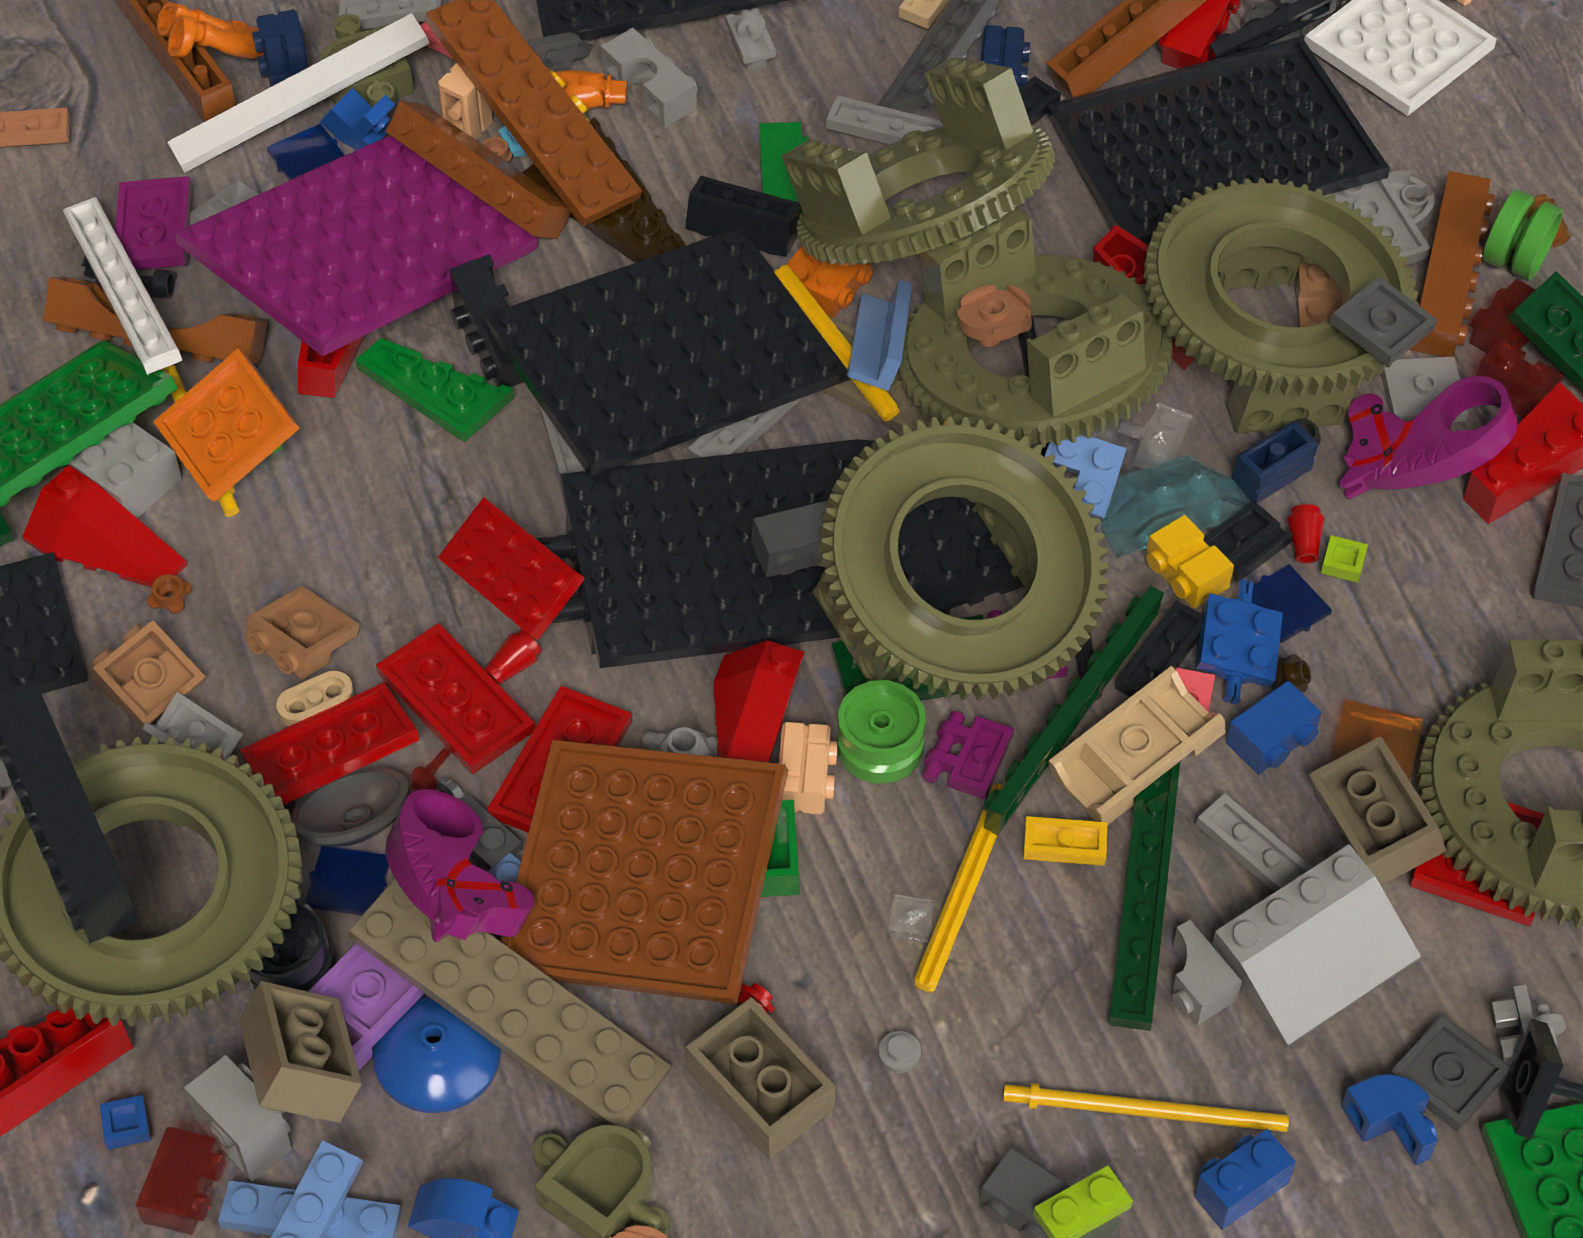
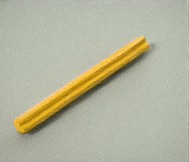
M782 265L779 269H776L774 273L848 369L852 347L792 269L787 265ZM850 378L883 421L888 422L893 417L898 416L900 412L898 405L886 390Z
M1000 783L993 785L990 793L995 788L1000 791L1003 785ZM985 810L981 813L914 977V986L918 990H923L927 993L935 991L997 838V835L984 828L987 815Z

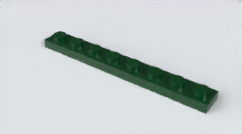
M1150 585L1142 597L1136 595L1132 599L1125 613V616H1127L1122 624L1116 622L1106 638V643H1108L1103 651L1096 649L1090 657L1086 666L1087 673L1083 678L1077 676L1072 681L1066 693L1068 699L1063 706L1056 704L1046 720V725L1048 726L1042 734L1035 732L1025 749L1027 755L1022 762L1015 760L1004 778L1006 784L1000 791L995 788L988 796L983 810L987 811L985 829L997 836L1000 834L1049 766V760L1060 751L1157 617L1164 592Z
M1180 762L1135 796L1108 1024L1111 1026L1151 1031Z

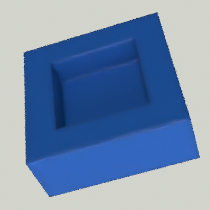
M143 1095L100 1104L104 1140L108 1150L151 1141L146 1102Z

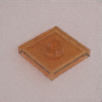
M1345 700L1331 762L1382 736L1410 781L1424 719Z

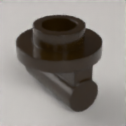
M1295 654L1286 658H1278L1276 679L1273 683L1272 692L1287 681H1290L1301 693L1306 692L1308 683L1311 682V671L1307 662L1301 660Z

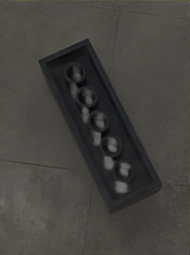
M35 679L1 692L0 758L7 770L13 789L19 798L28 824L34 833L43 859L49 868L58 894L64 903L74 931L77 932L83 929L90 944L138 924L139 922L126 884Z

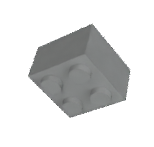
M133 422L125 426H119L107 434L101 443L82 450L68 463L69 466L97 483L136 518L182 479L175 451Z
M224 1055L184 1087L197 1126L251 1183L292 1150L287 1134L291 1131V1128L282 1117L284 1111H272L259 1106L252 1073L245 1064L240 1063L236 1066L227 1055Z

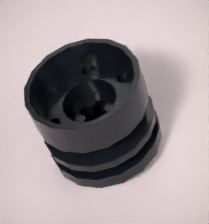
M295 900L297 912L296 914H288L291 928L280 929L284 938L283 943H272L275 955L272 958L263 956L261 958L263 969L261 971L251 969L249 972L250 982L254 990H256L260 981L308 992L337 963L334 948L330 943L322 921L309 905Z

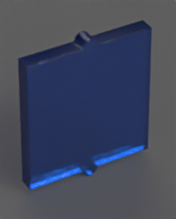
M321 123L267 147L268 153L277 164V171L283 172L289 181L345 156L338 147L337 139H332Z
M1290 564L1270 576L1263 575L1260 582L1254 584L1251 602L1257 606L1283 613L1280 635L1281 643L1302 631L1309 632L1312 625L1332 613V609Z
M321 846L315 870L309 873L311 884L305 904L309 905L312 909L363 916L388 887L386 879L390 867L386 855Z

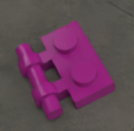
M951 711L947 721L941 723L936 733L939 739L934 749H930L924 760L926 767L922 778L929 783H935L940 773L949 772L951 774L948 778V787L986 800L1012 741L1014 728L976 716L972 727L969 728L962 725L965 719L962 713ZM958 743L963 745L959 756L949 753L953 745Z

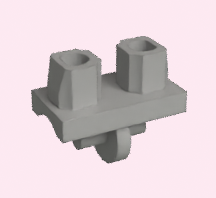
M758 8L750 11L744 10L741 12V15H725V23L747 70L751 72L766 68L767 59L776 57V49L765 26V20Z
M1526 984L1513 986V997L1492 1002V1015L1496 1029L1519 1026L1520 1035L1499 1038L1502 1060L1507 1065H1512L1531 1019L1548 1023L1556 1046L1558 1044L1556 1035L1561 1034L1566 1029L1564 1017L1560 1014H1551L1547 1004L1537 1006L1538 1016L1533 1017Z

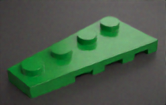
M380 338L355 359L359 371L462 442L467 441L514 399L513 388L503 384L500 387L486 383V378L474 373L470 376L453 370V365L443 361L434 363L423 359L422 353Z

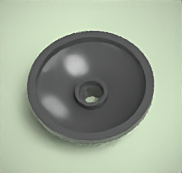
M367 768L356 770L307 793L295 806L291 815V822L294 823L297 837L317 846L335 847L362 843L380 834L396 820L404 802L411 794L410 786L406 777L393 769Z

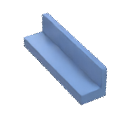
M898 280L889 302L867 294L861 295L847 371L849 378L889 391L902 362L912 291L911 283Z

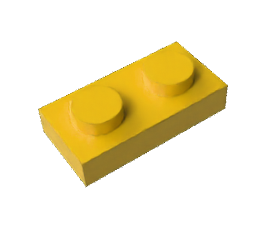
M1026 816L1023 859L1105 866L1108 822Z

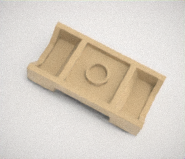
M1170 666L1049 760L1050 773L1095 822H1108L1109 825L1134 805L1133 798L1188 754L1192 753L1196 757L1225 734V718L1220 713H1209L1187 691L1178 672Z

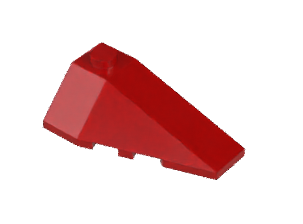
M69 465L41 489L22 535L23 541L42 554L54 552L56 561L64 562L65 559L83 564L84 569L95 572L99 568L118 574L120 579L152 587L156 578L167 574L177 576L187 566V561L103 488Z
M767 640L724 655L713 683V698H715L714 719L717 728V757L770 762L798 683L805 651Z

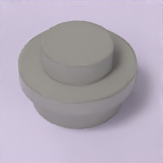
M904 1031L892 1032L886 1035L880 1042L879 1058L881 1063L890 1071L905 1073L919 1063L921 1046L916 1037Z

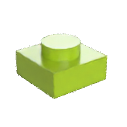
M1331 535L1321 574L1358 583L1368 544Z

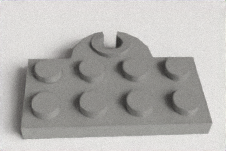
M1412 170L1390 172L1388 178L1332 193L1336 195V201L1340 203L1348 201L1350 209L1360 208V215L1362 217L1371 216L1373 218L1371 224L1374 227L1382 226L1384 228L1382 235H1391L1393 237L1391 246L1401 247L1399 256L1407 257L1406 265L1429 259L1431 247L1420 230L1431 220L1435 198L1434 195H1429L1421 202H1412L1407 199L1423 197L1428 186L1423 181L1411 176Z

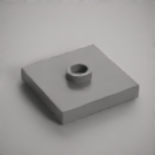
M1455 356L1397 359L1392 363L1391 367H1385L1382 373L1390 412L1405 422L1413 420L1445 388L1460 380ZM1468 410L1458 415L1453 422H1466Z

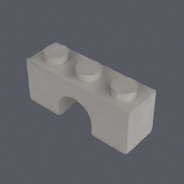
M631 28L601 45L602 71L607 75H612V80L627 81V87L633 83L646 82L643 84L644 109L664 128L697 109L698 87L694 79L690 75H685L677 68L669 56H664L657 50L649 38L643 37L634 28Z

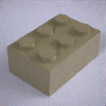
M1382 736L1309 773L1319 801L1345 844L1351 845L1376 876L1380 885L1446 852L1437 823Z
M260 981L239 1019L259 1106L272 1111H284L307 1116L315 1120L323 1119L340 1123L362 1082L339 999Z
M752 997L685 1047L687 1071L769 1160L835 1109L836 1086Z

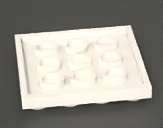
M1351 0L1306 34L1304 38L1312 52L1406 116H1409L1492 51L1497 40L1439 0Z

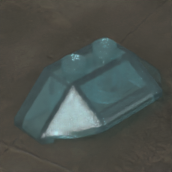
M1187 455L1122 476L1108 507L1105 519L1102 522L1101 531L1105 534L1107 542L1116 558L1146 549L1151 534L1183 515H1186L1199 530H1204L1222 524L1251 502L1230 476Z

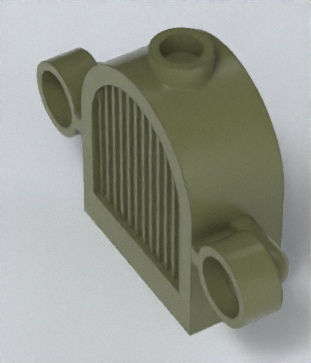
M354 14L340 15L334 21L337 40L324 49L320 61L389 24L362 31L361 20L358 16ZM403 57L328 98L337 104L353 88L372 107L384 95L395 104L397 98L414 94L411 68L406 58Z
M601 1125L581 1133L568 1148L565 1141L556 1134L542 1135L534 1142L532 1147L534 1164L539 1170L545 1172L543 1177L534 1186L537 1205L583 1238L614 1237L617 1233L625 1231L624 1229L631 1222H634V1226L640 1225L655 1228L667 1237L670 1234V1222L667 1213L659 1207L645 1206L652 1193L653 1177L651 1156L648 1150L651 1141L641 1130L636 1127L627 1129L616 1125Z

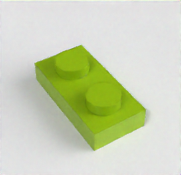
M1106 1166L1035 1206L1033 1215L1049 1238H1080L1132 1208L1133 1200L1111 1168Z

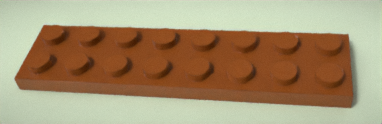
M453 0L426 13L425 22L582 227L640 199L642 194L641 188L495 0Z

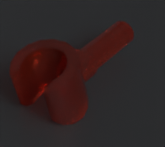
M443 748L425 768L419 766L413 770L412 780L414 782L411 787L414 791L437 789L438 785L436 783L438 780L433 775L450 756L448 749Z

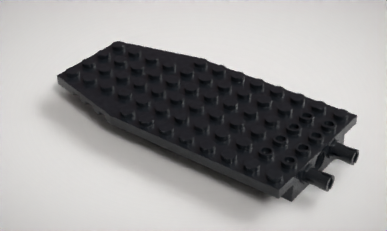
M855 439L623 466L589 477L586 471L560 474V487L566 510V534L553 537H536V539L561 559L570 558L573 569L585 577V579L578 587L579 596L571 597L551 624L583 620L587 630L591 654L597 655L599 669L738 651L767 640L787 645L841 638L813 593L827 567L816 565L796 570L788 575L779 574L766 577L751 544L753 518L827 501L829 496L834 494L832 489L837 480H840L839 477L844 469L849 468L848 466L855 456L859 457L864 447L868 446L871 448L874 441ZM942 497L919 505L904 518L898 537L899 560L906 579L914 591L926 603L944 614H950V609L966 603L972 606L983 602L984 597L997 592L1003 595L1025 587L1018 576H1013L1011 572L1013 567L998 543L994 545L991 541L992 534L979 513L973 512L972 509L977 503L963 497Z

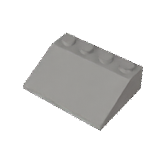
M1350 844L1216 930L1212 946L1242 980L1240 987L1286 1048L1421 958L1420 953L1376 876Z

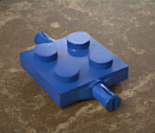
M1247 579L1237 582L1236 599H1229L1209 593L1204 600L1196 669L1215 673L1226 680L1223 700L1226 703L1231 700L1230 704L1240 703L1242 684L1254 683L1270 688L1276 679L1283 613L1252 603L1254 583L1252 581L1247 583Z

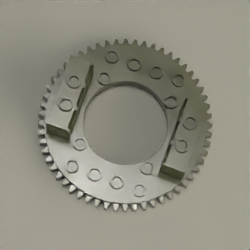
M950 58L924 73L943 127L923 133L920 130L912 131L904 135L902 140L869 155L867 152L858 153L850 151V148L847 147L842 149L839 144L831 145L826 143L823 145L821 140L812 141V139L782 155L783 162L803 211L799 215L800 219L797 220L798 225L796 227L805 252H808L809 256H813L815 260L820 259L821 262L828 261L829 264L838 262L839 265L849 263V265L875 264L882 261L905 258L949 244L973 232H977L979 229L1001 219L1010 211L1015 210L1014 208L1019 204H1023L1026 198L1032 197L1034 190L1041 188L1040 183L1047 181L1046 176L1051 175V169H1054L1055 154L1045 131H1041L1040 127L1035 128L1033 124H1030L1012 68L986 64L985 61L975 62L965 60V58ZM973 172L955 186L925 200L915 203L913 198H905L896 202L893 208H887L885 200L894 194L919 182L951 173Z
M1247 178L1240 185L1235 180H1231L1229 187L1224 186L1222 183H1217L1215 191L1207 186L1204 188L1203 195L1195 191L1192 194L1191 200L1183 198L1180 206L1174 205L1171 214L1166 213L1164 215L1163 222H1159L1156 231L1153 232L1147 250L1143 279L1146 280L1144 289L1149 292L1147 301L1148 303H1154L1152 313L1160 315L1158 324L1166 325L1167 330L1165 334L1176 339L1175 345L1177 347L1182 346L1186 350V356L1195 357L1198 360V365L1204 364L1210 368L1211 373L1217 372L1223 375L1224 380L1231 379L1235 381L1227 405L1237 433L1281 430L1282 427L1297 419L1311 420L1318 427L1342 425L1356 388L1360 387L1362 379L1367 382L1372 381L1374 373L1380 376L1387 366L1330 324V319L1308 327H1284L1270 324L1249 315L1239 308L1226 294L1225 291H1228L1229 288L1254 287L1255 289H1262V286L1288 284L1289 287H1292L1303 258L1309 264L1320 265L1333 278L1340 291L1342 304H1345L1380 276L1419 305L1416 302L1418 291L1414 290L1417 282L1415 279L1410 278L1413 270L1412 268L1405 267L1408 261L1407 257L1399 256L1401 247L1391 246L1393 237L1391 235L1383 236L1384 228L1382 226L1374 227L1371 224L1373 218L1371 216L1362 217L1360 215V208L1352 210L1348 207V201L1340 203L1335 200L1336 195L1324 196L1321 189L1313 192L1308 190V186L1305 184L1299 188L1294 187L1292 181H1289L1287 185L1279 183L1278 179H1274L1271 184L1266 183L1263 178H1259L1258 183H1252Z
M1015 207V210L1010 211L1001 219L979 229L977 232H973L949 244L920 253L924 303L917 304L915 306L916 313L908 315L909 322H907L899 372L903 388L907 390L908 398H913V405L920 406L921 413L923 415L929 414L930 420L936 417L937 420H940L941 426H943L947 417H952L956 425H959L963 417H968L972 427H975L979 419L984 420L985 429L991 430L993 425L997 423L999 424L1001 434L1005 435L1010 429H1013L1014 439L1020 441L1024 436L1029 437V447L1031 444L1039 443L1043 448L1049 442H1054L1059 446L1062 440L1069 439L1074 443L1076 442V437L1082 435L1087 439L1091 438V432L1094 431L1102 434L1105 432V426L1107 425L1117 427L1118 419L1120 418L1129 420L1130 411L1140 412L1141 403L1149 404L1150 394L1157 395L1158 385L1164 384V375L1169 374V365L1172 363V336L1165 334L1167 330L1166 325L1158 324L1160 315L1152 313L1154 303H1148L1149 292L1146 293L1145 285L1136 284V278H1128L1125 276L1124 271L1118 272L1113 269V266L1107 267L1098 261L1092 262L1086 258H1074L1073 256L1034 255L1032 219L1018 207ZM995 284L996 290L1008 291L1007 285L1015 286L1029 296L1031 316L1046 315L1068 320L1055 325V329L1033 340L1027 339L1029 377L1025 375H1016L1012 378L1002 377L984 369L970 354L978 340L967 336L961 331L957 315V308L960 309L961 307L960 300L966 293L984 285Z
M934 417L930 420L927 427L921 420H917L912 430L907 424H904L898 431V435L893 430L888 431L884 440L879 437L876 438L871 448L868 446L864 447L859 457L855 456L848 466L849 468L844 469L839 477L840 480H837L832 489L834 494L829 496L825 504L829 508L825 509L821 517L826 523L822 524L818 534L825 538H822L818 544V550L825 553L822 554L818 564L827 567V569L821 575V579L814 588L813 593L867 681H893L898 678V681L902 682L908 677L913 680V688L918 689L921 684L928 685V692L932 695L939 688L943 689L944 697L948 699L955 691L959 693L960 699L964 701L971 693H974L977 701H982L987 692L995 700L1000 697L1003 690L1010 697L1016 693L1018 686L1025 692L1033 685V682L1036 685L1042 684L1047 678L1046 675L1050 678L1053 677L1060 670L1059 667L1064 668L1071 661L1070 657L1074 658L1082 649L1080 645L1083 646L1090 638L1088 633H1091L1098 624L1094 619H1097L1103 611L1099 605L1107 597V594L1101 590L1109 583V579L1102 576L1109 569V564L1100 560L1107 555L1108 549L1098 546L1104 540L1105 534L1095 532L1096 527L1101 521L1100 518L1089 517V514L1095 507L1093 504H1083L1082 499L1087 494L1086 491H1075L1073 486L1077 482V478L1066 479L1064 473L1067 467L1062 465L1056 468L1053 465L1055 459L1053 454L1043 457L1041 455L1042 446L1038 444L1033 449L1028 446L1029 437L1024 436L1020 441L1014 439L1013 429H1010L1005 435L1001 434L999 424L997 423L993 425L991 430L985 429L984 420L979 419L975 427H972L968 417H963L959 425L955 424L952 417H947L943 426H941L937 418ZM942 497H963L977 503L972 509L973 512L979 513L992 534L991 541L994 545L998 543L1013 567L1011 569L1013 576H1018L1026 588L1020 603L1002 615L983 620H967L952 617L926 603L909 584L899 560V531L907 514L927 501Z
M1509 640L1492 686L1483 682L1480 684L1478 692L1472 688L1469 689L1465 698L1457 697L1454 706L1449 704L1444 715L1440 714L1436 724L1432 725L1418 762L1420 766L1416 777L1419 778L1416 790L1421 792L1419 797L1440 829L1444 845H1446V852L1443 853V856L1445 858L1455 857L1456 861L1453 868L1455 870L1465 868L1468 872L1465 880L1469 882L1477 879L1481 883L1478 889L1480 892L1490 889L1494 892V901L1497 902L1502 898L1508 900V908L1511 910L1516 906H1521L1524 908V915L1527 917L1534 911L1540 913L1541 921L1546 922L1549 916L1556 918L1559 926H1563L1567 919L1573 921L1575 928H1580L1583 923V810H1553L1552 806H1548L1537 831L1536 827L1531 823L1522 822L1509 807L1502 793L1499 773L1500 768L1507 760L1531 748L1556 746L1583 752V640Z
M152 736L148 744H142L139 737H134L132 746H125L122 739L117 740L116 748L109 750L105 744H101L100 752L96 755H93L88 749L84 750V759L79 762L73 757H69L103 834L118 826L140 820H167L177 826H186L200 834L214 849L218 857L216 884L203 908L191 920L170 933L143 940H123L107 936L89 944L83 929L77 932L74 931L64 903L52 880L49 868L40 852L34 833L25 817L21 803L16 799L14 804L17 814L6 813L4 818L8 827H0V958L2 962L6 963L11 975L16 974L22 987L28 985L34 997L42 994L45 1004L47 1006L53 1004L55 1011L60 1010L61 1013L65 1014L69 1009L73 1008L76 1019L80 1020L86 1013H89L93 1023L96 1024L103 1017H108L111 1026H116L119 1019H126L129 1027H134L137 1019H145L147 1026L152 1025L154 1017H162L165 1023L170 1022L171 1015L178 1012L183 1018L188 1017V1009L196 1006L202 1012L205 1010L206 1001L212 999L218 1004L221 1002L220 994L227 990L232 994L236 993L235 984L239 980L246 983L251 981L249 975L251 969L258 971L263 969L261 960L263 956L272 958L275 955L272 943H283L284 938L280 929L291 928L288 914H296L297 907L294 899H298L301 896L299 883H302L303 880L300 869L303 867L299 853L301 850L298 838H296L297 834L294 823L291 822L288 809H284L282 798L280 796L275 797L271 784L264 785L263 777L260 773L252 775L251 767L248 763L239 767L237 756L235 755L225 760L221 748H217L209 754L207 743L204 742L197 749H193L190 739H185L181 746H177L174 737L170 736L165 744H159L156 736Z

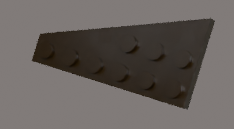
M596 117L592 118L589 123L641 188L642 194L640 199L584 227L634 263L685 246L686 244L680 235L674 233L667 223V217L663 211L657 209L654 205L650 193L626 160H622L617 153L611 138L606 137L602 132L601 125ZM534 163L522 172L561 199ZM571 212L569 216L578 222V220Z

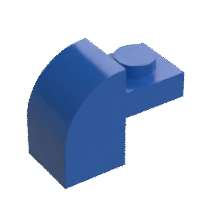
M352 88L323 117L320 123L340 142L359 150L381 140L387 134L385 131L391 119L386 114L395 104L384 95L372 107Z
M1379 1075L1347 1088L1341 1107L1362 1142L1393 1130L1415 1165L1431 1158L1438 1141L1437 1132L1432 1121L1427 1116L1423 1117L1430 1097L1418 1084L1397 1075Z
M438 1179L419 1186L408 1227L430 1238H512L519 1210L491 1197L493 1189L485 1185L462 1179Z

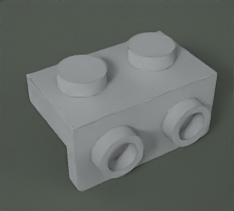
M176 692L156 726L145 722L142 727L143 730L152 736H156L159 744H165L170 736L174 737L177 746H181L185 739L191 740L193 749H197L202 742L207 743L209 754L217 748H221L225 760L229 758L243 735L242 732L179 692Z

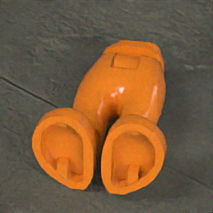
M173 2L166 3L159 12L157 31L159 35L169 37L168 52L171 56L185 57L191 51L194 43L199 46H210L222 53L239 58L257 59V57L263 56L262 52L256 53L252 37V32L258 31V28L255 26H247L246 23L238 20H222L206 14L203 10L196 8L191 10L183 4Z
M554 71L566 84L563 89L568 96L571 97L575 94L588 110L596 107L610 108V103L626 104L627 81L612 80V75H607L606 80L604 74L591 71Z

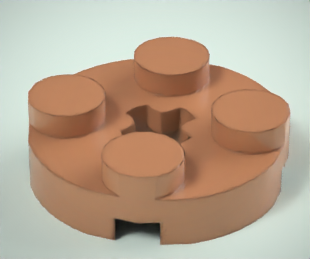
M992 284L975 288L966 293L960 300V309L957 308L958 324L961 331L967 336L979 340L980 345L984 347H994L1000 344L1001 340L1012 338L1030 330L1032 327L1031 302L1029 296L1020 288L1007 285L1008 291L996 290V285Z

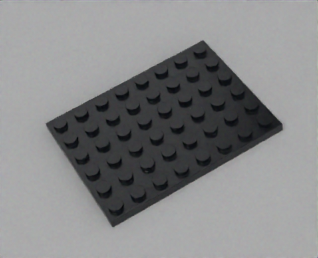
M1302 36L1048 104V116L1112 227L1118 225L1147 245L1151 242L1153 232L1156 231L1158 223L1163 222L1166 213L1171 214L1174 205L1180 206L1183 198L1191 200L1192 194L1195 191L1203 195L1204 188L1207 186L1215 191L1217 183H1222L1224 186L1229 187L1231 180H1235L1240 185L1247 178L1252 183H1258L1259 178H1263L1266 183L1271 184L1274 179H1278L1280 184L1287 185L1289 181H1292L1294 187L1299 188L1305 184L1308 186V190L1313 192L1321 189L1322 195L1325 196L1388 178L1390 167Z
M741 227L485 315V327L589 477L850 380L847 376L848 369L774 273V269Z

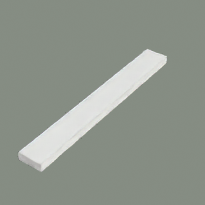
M411 13L168 141V144L185 173L428 45V38Z
M91 198L65 208L63 212L146 373L150 374L182 361L175 342L97 198Z

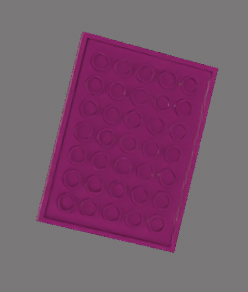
M390 135L177 231L176 244L312 349L325 356L452 292L449 269L490 254L494 262V271L536 250L538 237L529 234Z

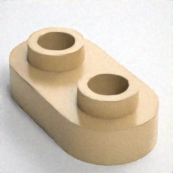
M328 671L285 690L280 694L276 702L280 721L289 727L353 697L354 691L351 679L343 672ZM332 694H340L333 698L329 697ZM296 710H303L300 713H293Z

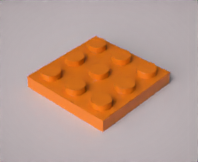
M239 348L153 421L202 491L213 502L218 500L300 429L299 425L248 357Z

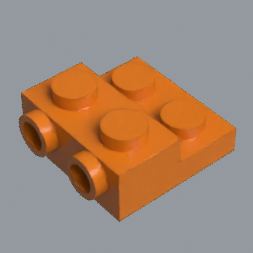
M803 246L799 248L786 264L796 274L825 313L832 318H835L842 308L846 309L851 304L855 292L861 285L865 286L870 281L874 271L871 263H866L865 265H849V263L839 265L838 262L829 264L828 261L821 262L820 259L815 260L813 256L810 257L808 252H805Z

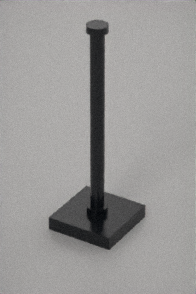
M1531 1019L1500 1090L1515 1135L1532 1139L1551 1093L1583 1102V1084L1559 1077L1564 1064L1548 1023Z

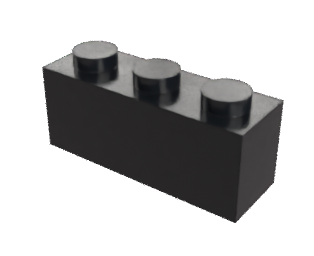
M700 176L689 193L685 229L698 232L703 236H714L741 227L758 250L765 251L770 255L786 257L797 239L798 230L796 226L798 225L797 220L800 217L801 206L798 202Z

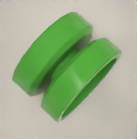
M1515 189L1504 203L1495 220L1485 245L1483 261L1502 268L1513 257L1511 264L1512 273L1524 279L1532 280L1552 246L1562 221L1564 209L1545 201L1534 211V196Z
M875 680L854 687L843 698L838 710L837 741L838 757L846 770L858 779L879 784L893 783L908 777L919 766L924 753L926 716L925 707L918 695L903 684L889 680Z

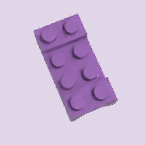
M357 943L308 991L339 999L358 1071L373 1057L372 1047L424 994Z

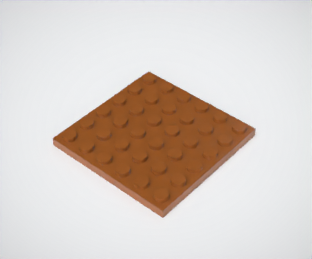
M552 740L516 883L527 888L532 893L534 905L520 932L513 937L502 936L501 942L557 982L737 1005L788 776L786 765Z

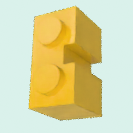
M1183 515L1149 536L1145 558L1149 567L1155 573H1160L1167 580L1176 596L1180 599H1185L1195 609L1204 603L1209 593L1218 595L1230 587L1234 565L1215 545L1209 547L1203 540L1204 534L1186 515Z

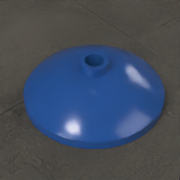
M429 996L421 997L373 1046L374 1070L384 1091L402 1106L425 1113L452 1111L474 1101L493 1081L499 1068L501 1057L500 1048ZM432 1036L441 1037L440 1041L436 1043L427 1042Z

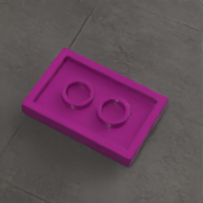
M189 176L119 182L115 233L135 270L187 265V252L176 244V232L188 227L190 223L192 184Z

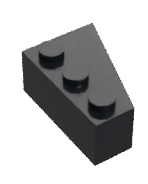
M490 254L449 269L454 309L450 310V314L457 330H464L465 341L471 354H478L481 359L480 367L487 380L492 379L497 387L503 384L511 388L524 382L485 327V315L509 307L503 298L508 296L509 293L504 284L496 285L493 273L494 262Z

